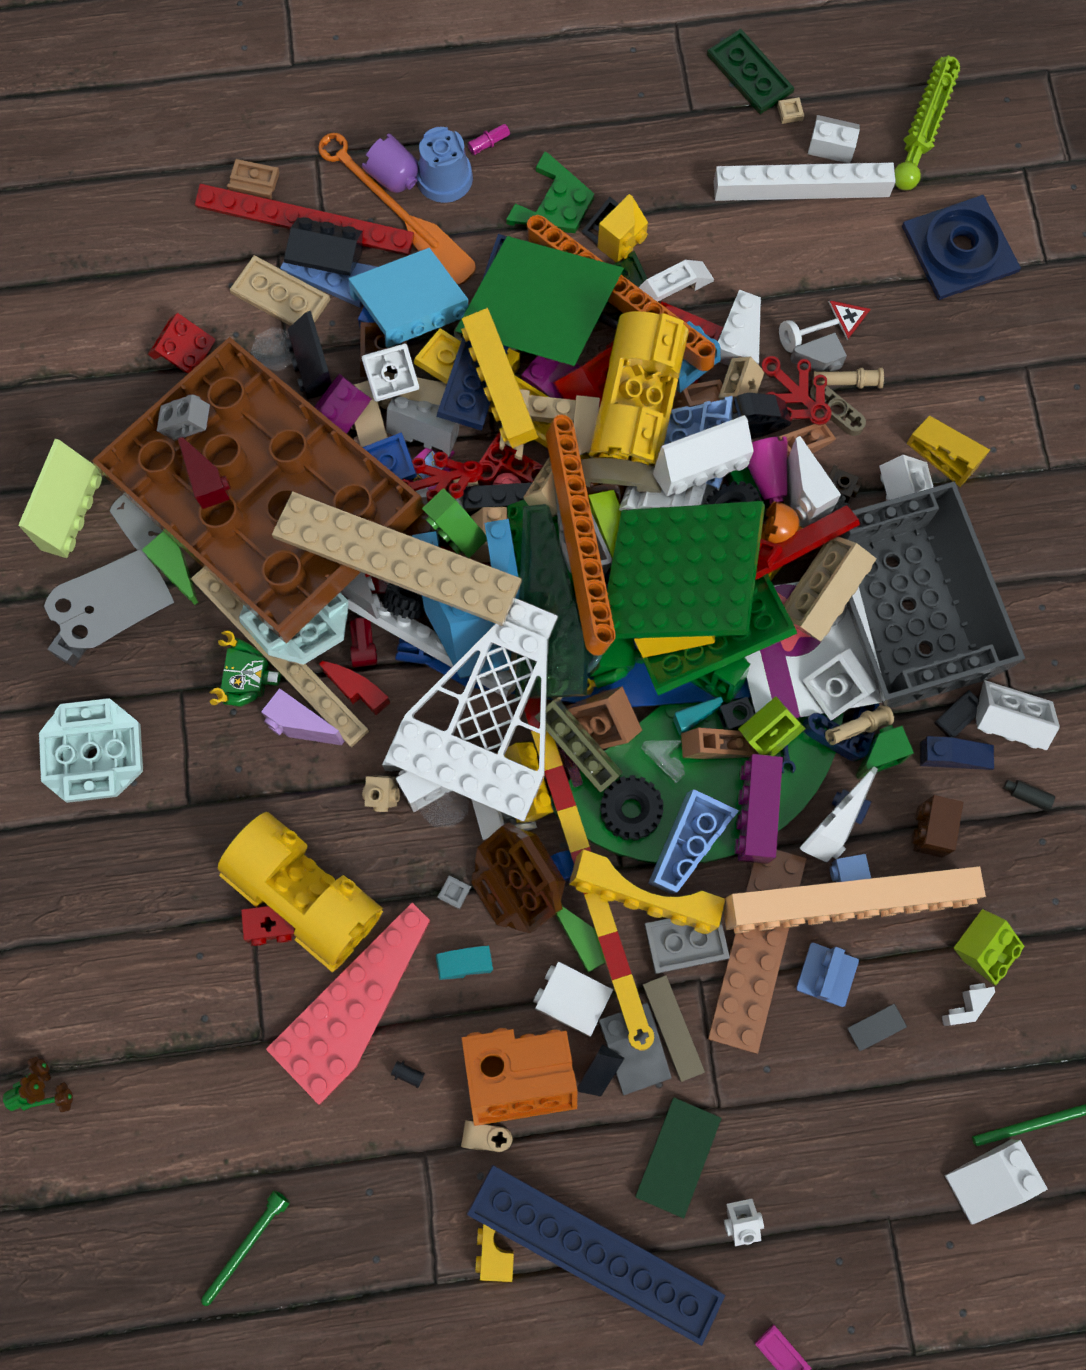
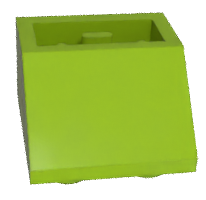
M775 696L739 728V731L760 755L775 756L806 728Z
M982 909L955 945L954 950L967 965L996 986L1007 974L1009 967L1020 956L1025 946L1005 919Z

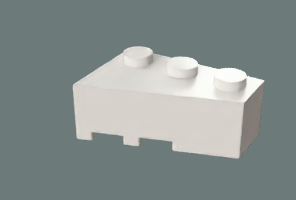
M739 290L718 340L721 347L720 363L729 366L732 358L751 356L759 364L761 297Z

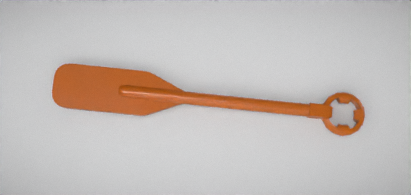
M329 133L320 140L318 149L321 157L329 162L340 161L348 167L405 222L408 231L414 232V247L418 251L430 248L457 285L465 283L474 274L476 265L473 259L434 223L409 215L347 154L348 143L344 136L339 133ZM335 138L340 145L344 146L335 156H330L323 147L331 142L330 139Z

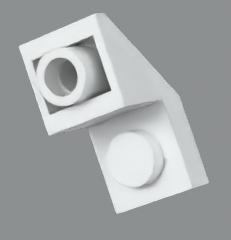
M985 983L969 985L970 990L962 992L966 1012L964 1007L949 1009L950 1015L942 1016L943 1025L949 1026L976 1022L994 995L995 988H986Z

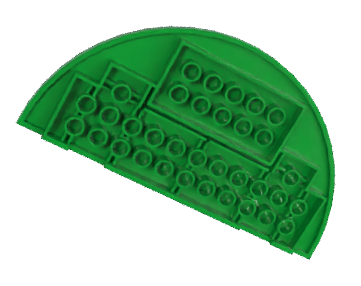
M703 702L667 704L658 707L639 723L642 731L630 742L609 747L605 750L607 755L623 772L615 782L620 777L625 776V778H629L630 775H635V778H646L645 781L648 783L651 781L654 784V788L661 793L660 797L663 799L664 805L660 823L649 836L639 838L636 841H633V839L623 840L619 836L618 838L615 837L613 832L608 831L605 823L602 822L600 805L606 788L600 793L582 771H579L568 782L587 840L616 855L641 862L657 864L687 792L694 789L739 810L728 823L723 833L713 843L707 854L698 863L701 864L736 855L734 854L735 840L739 839L740 829H736L737 815L741 814L742 805L738 804L739 790H742L744 780H740V768L749 758H683L682 738L677 731L673 717L676 712ZM717 710L690 730L696 728L723 729ZM733 711V716L736 719H744L742 711ZM843 713L832 721L842 725ZM809 716L799 717L797 719L801 724H803L804 719H806ZM804 731L788 744L790 761L794 762L796 769L791 774V768L788 763L784 764L783 767L784 774L781 776L778 832L789 824L815 795L826 777L836 754L835 751L809 737ZM782 750L778 752L775 756L782 757ZM550 795L553 814L559 819L552 795ZM634 799L626 800L622 804V812L628 818H635L641 813V805Z

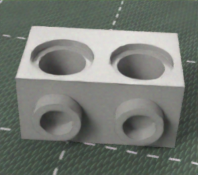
M188 395L161 405L157 432L173 440H178V438H184L205 431L210 404L201 400L199 396Z

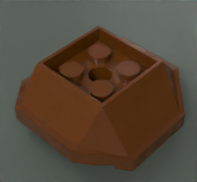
M509 822L502 825L477 847L475 872L472 874L471 883L496 925L502 927L509 926L518 931L531 933L563 909L561 899L566 881L537 834L519 829Z

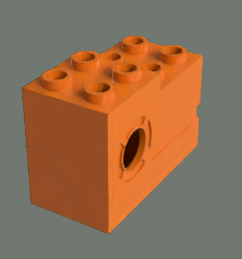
M499 1028L492 1033L482 1034L474 1032L468 1034L467 1037H462L474 1126L577 1109V1085L572 1068L567 1031L550 1030L542 1035L525 1034L515 1039L513 1029Z

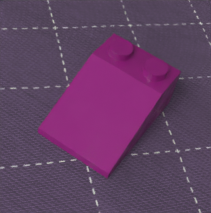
M537 356L522 374V380L549 397L562 399L553 382L570 370L577 369L580 366L577 363L575 366Z

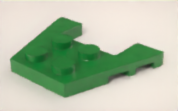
M544 152L536 166V172L554 180L536 212L515 203L506 222L512 226H515V224L527 225L530 217L541 215L563 232L575 234L591 206L595 194L549 153Z

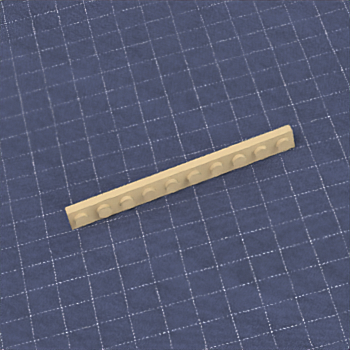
M202 568L191 578L195 585L263 654L327 723L339 730L343 740L351 748L369 732L362 722L306 664L289 662L268 655L240 623L239 616L243 604L209 572Z

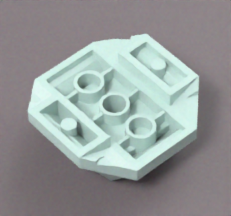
M339 593L287 644L244 605L239 619L243 627L268 655L304 665L344 640L349 602Z
M110 698L60 704L55 710V714L39 733L41 782L67 803L117 797L143 772L141 724ZM97 748L96 756L88 759L89 751Z

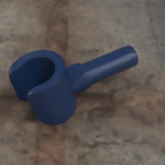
M786 745L782 749V774H784L783 767L786 763L790 765V772L792 774L796 767L794 762L790 761L788 745Z

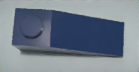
M927 736L920 742V766L993 770L994 745L952 737Z

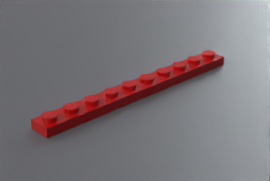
M204 184L199 185L195 206L200 209L291 229L296 219L307 217L317 222H331L342 227L351 226L363 231L362 246L405 256L410 255L415 236L414 232Z

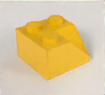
M630 194L599 223L597 248L615 262H620L623 258L626 259L628 254L633 251L634 246L637 243L641 244L648 235V221Z

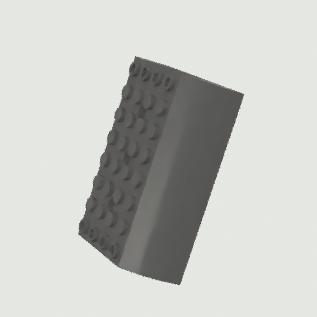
M955 481L852 511L859 519L860 525L838 537L857 543L876 558L871 571L865 575L859 584V590L879 667L852 596L846 605L884 706L896 708L980 683L1007 671L1025 659ZM886 558H895L897 560L898 566H888L886 563ZM910 600L914 604V609L906 610L902 605V601ZM925 643L929 645L931 649L930 654L921 653L919 644Z

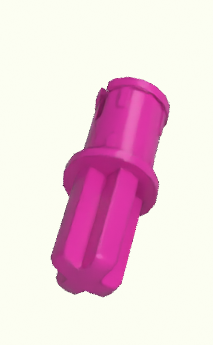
M502 124L490 132L485 130L482 135L467 142L472 155H476L488 147L493 148L494 143L509 136L508 126Z

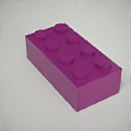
M752 754L745 761L744 765H741L740 780H744L742 790H739L738 804L742 805L741 814H738L736 819V829H740L739 839L735 840L734 854H738V861L768 864L776 858L783 757Z

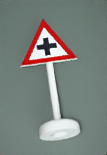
M829 300L828 302L836 319L802 330L791 320L783 321L779 327L781 343L787 352L792 353L795 347L802 344V335L836 324L840 325L848 340L871 309Z

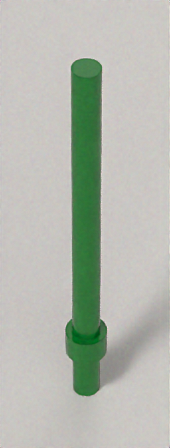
M1086 1104L972 1136V1140L977 1147L1086 1115Z

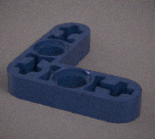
M879 703L856 707L852 720L858 719L865 711L872 712L880 706ZM813 713L804 719L802 724L806 728L804 730L805 734L853 762L862 759L868 754L874 732H866V735L860 733L835 745H830V742L826 740L825 732L840 726L832 720L830 721V719L819 713Z

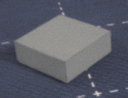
M448 876L437 898L460 910L471 886Z

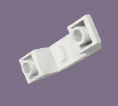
M684 260L646 279L639 288L658 302L689 285L696 291L713 282L714 278L702 261Z

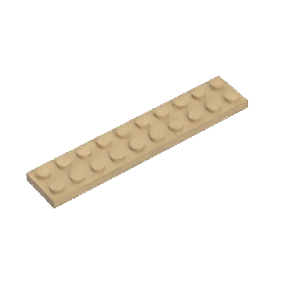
M292 492L272 533L274 539L501 626L505 622L522 583V579L295 492Z

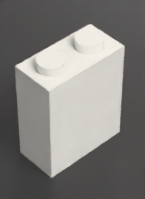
M560 962L557 963L556 967L551 965L545 976V979L549 982L545 990L541 988L538 990L533 1001L537 1004L535 1010L591 1037L613 989Z

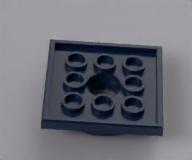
M984 195L904 221L902 224V228L938 300L1018 273L1021 269ZM957 236H965L971 240L973 248L969 250L960 249L954 244L953 239Z

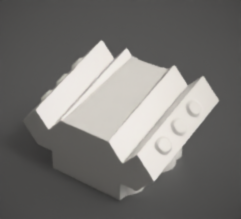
M707 483L701 486H692L680 494L674 493L666 496L662 489L661 493L638 492L636 486H627L619 510L701 505Z

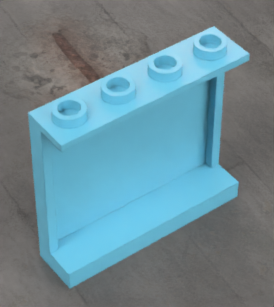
M430 248L349 278L351 297L354 301L360 299L385 335L387 348L460 320L468 308V298Z

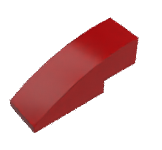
M326 661L319 663L322 671L352 704L361 699L375 715L379 714L390 704L388 696L365 677L334 663Z

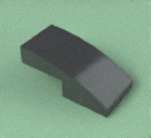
M894 1003L849 1026L848 1030L859 1051H862L906 1028L907 1025Z

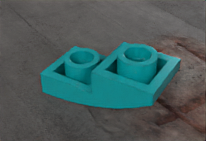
M489 946L465 948L436 954L439 980L464 978L466 975L491 973L493 971Z

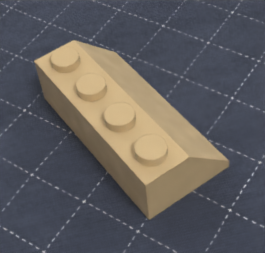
M836 537L825 543L784 604L794 626L808 636L822 641L830 632L831 626L837 617L844 611V607L851 596L858 590V586L865 575L871 571L876 558L857 543L841 537Z

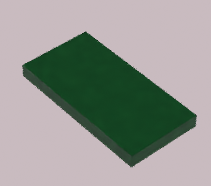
M739 29L707 50V56L759 114L770 109L778 101L785 99L794 92L792 84L742 29Z
M673 1097L635 1197L684 1219L722 1118Z

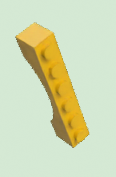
M584 849L576 856L569 885L575 886L576 890L580 892H592L600 895V898L603 900H615L624 903L623 905L629 909H642L647 911V914L652 917L671 919V922L675 925H688L694 927L696 932L702 934H709L719 928L725 903L724 898L704 891L681 897H664L649 893L626 880L614 868L607 857Z

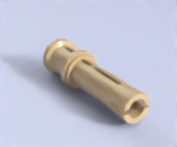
M883 367L878 368V370L859 368L856 371L843 372L813 371L814 378L819 374L826 376L827 385H856L858 388L877 386L878 388H883L884 384ZM818 379L816 381V384H824L825 381L823 379Z
M884 704L878 706L872 712L865 711L858 719L827 730L825 732L826 740L830 742V745H835L862 732L872 733L882 725L889 726L894 722L893 712L889 706H884Z

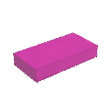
M774 1324L754 1342L777 1370L812 1369Z

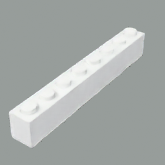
M894 163L717 166L714 177L715 201L890 197L895 184Z

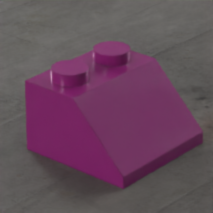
M339 373L314 407L347 434L372 399Z

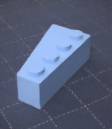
M694 789L687 792L648 884L669 894L677 893L739 810Z

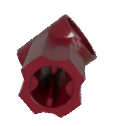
M357 618L350 621L352 638L350 649L353 667L377 665V653L375 643H373L371 621L365 618Z

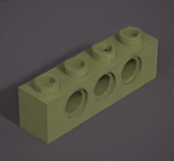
M559 698L546 706V731L601 793L623 772ZM540 712L535 716V718L539 721V723H540Z

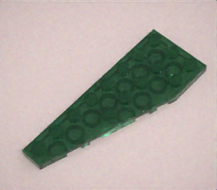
M546 504L523 506L520 570L522 583L520 585L519 600L558 616L548 640L546 698L587 696L588 650L585 646L579 610L550 507ZM517 654V659L524 657ZM529 659L534 670L537 662ZM526 660L516 664L517 678L531 673ZM540 676L536 680L529 699L541 698ZM530 677L519 681L523 693ZM516 684L515 698H518L521 694Z

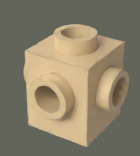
M366 776V784L362 792L365 806L373 807V811L388 812V808L397 806V802L400 799L397 777Z

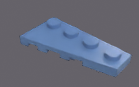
M284 262L280 267L281 270L312 287L361 308L362 302L360 299L354 301L351 297L349 278L377 268L376 266L357 263L351 275L347 276Z

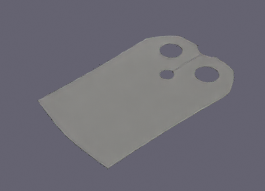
M139 549L101 568L58 585L47 597L44 608L50 620L59 624V634L69 647L94 648L135 623L171 605L174 601L158 570ZM62 598L71 602L70 610L64 613L57 611L55 608V603ZM92 606L94 608L93 613L87 614L85 607ZM77 625H83L87 628L88 634L83 639H76L72 635V629Z

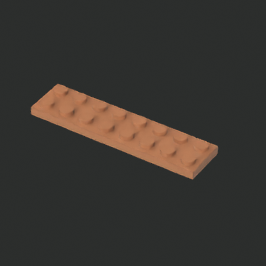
M776 850V858L770 863L752 864L745 893L800 887L807 858ZM780 924V927L759 931L757 926L754 930H749V932L734 934L729 953L730 958L727 961L707 1040L758 1054L789 928H784L783 924Z

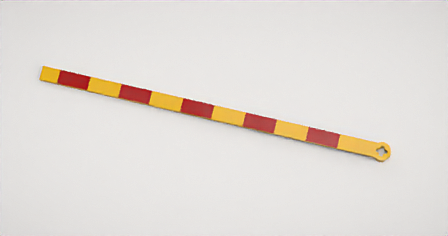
M520 681L519 683L524 693L527 683ZM533 688L524 712L528 724L539 729L540 723L535 716L541 711V697L539 691ZM530 730L539 755L540 733ZM546 731L545 777L573 863L575 864L576 856L583 849L591 852L555 740ZM592 892L583 893L629 1032L628 1041L637 1050H647L653 1044L654 1032L648 1025L609 903L601 899L598 894ZM638 1030L648 1034L649 1037L645 1039V1044L641 1045L640 1041L634 1040Z

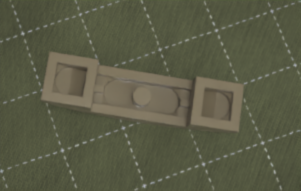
M613 458L581 459L586 487H590L592 482L636 486L638 492L661 493L662 488L653 475L654 466Z

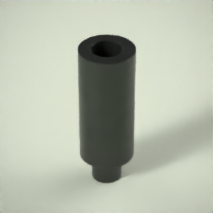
M1007 779L1003 787L1011 791L1010 796L1047 812L1051 809L1055 800V795L1020 780L1012 782Z

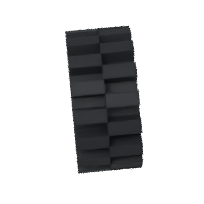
M391 583L387 585L382 604H384V608H388V612H394L395 616L402 615L404 619L406 617H409V619H414V617L419 619L423 616L425 608L422 595Z

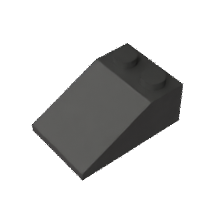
M648 1003L643 1004L642 1007L648 1025L654 1032V1041L647 1050L640 1051L630 1045L628 1041L629 1032L622 1012L598 1020L606 1047L624 1057L622 1064L616 1072L623 1096L672 1078ZM638 1030L634 1040L640 1041L642 1045L646 1043L645 1039L649 1036L647 1033H643L642 1030Z

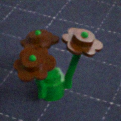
M37 1057L27 1061L30 1066V1073L19 1082L13 1084V1089L6 1091L3 1095L4 1105L10 1111H15L19 1108L25 1111L31 1107L55 1103L59 1106L60 1112L70 1110L73 1101L72 1091L68 1089L65 1082L56 1086L55 1097L45 1098L43 1091L45 1088L44 1081H49L51 1076L47 1063Z

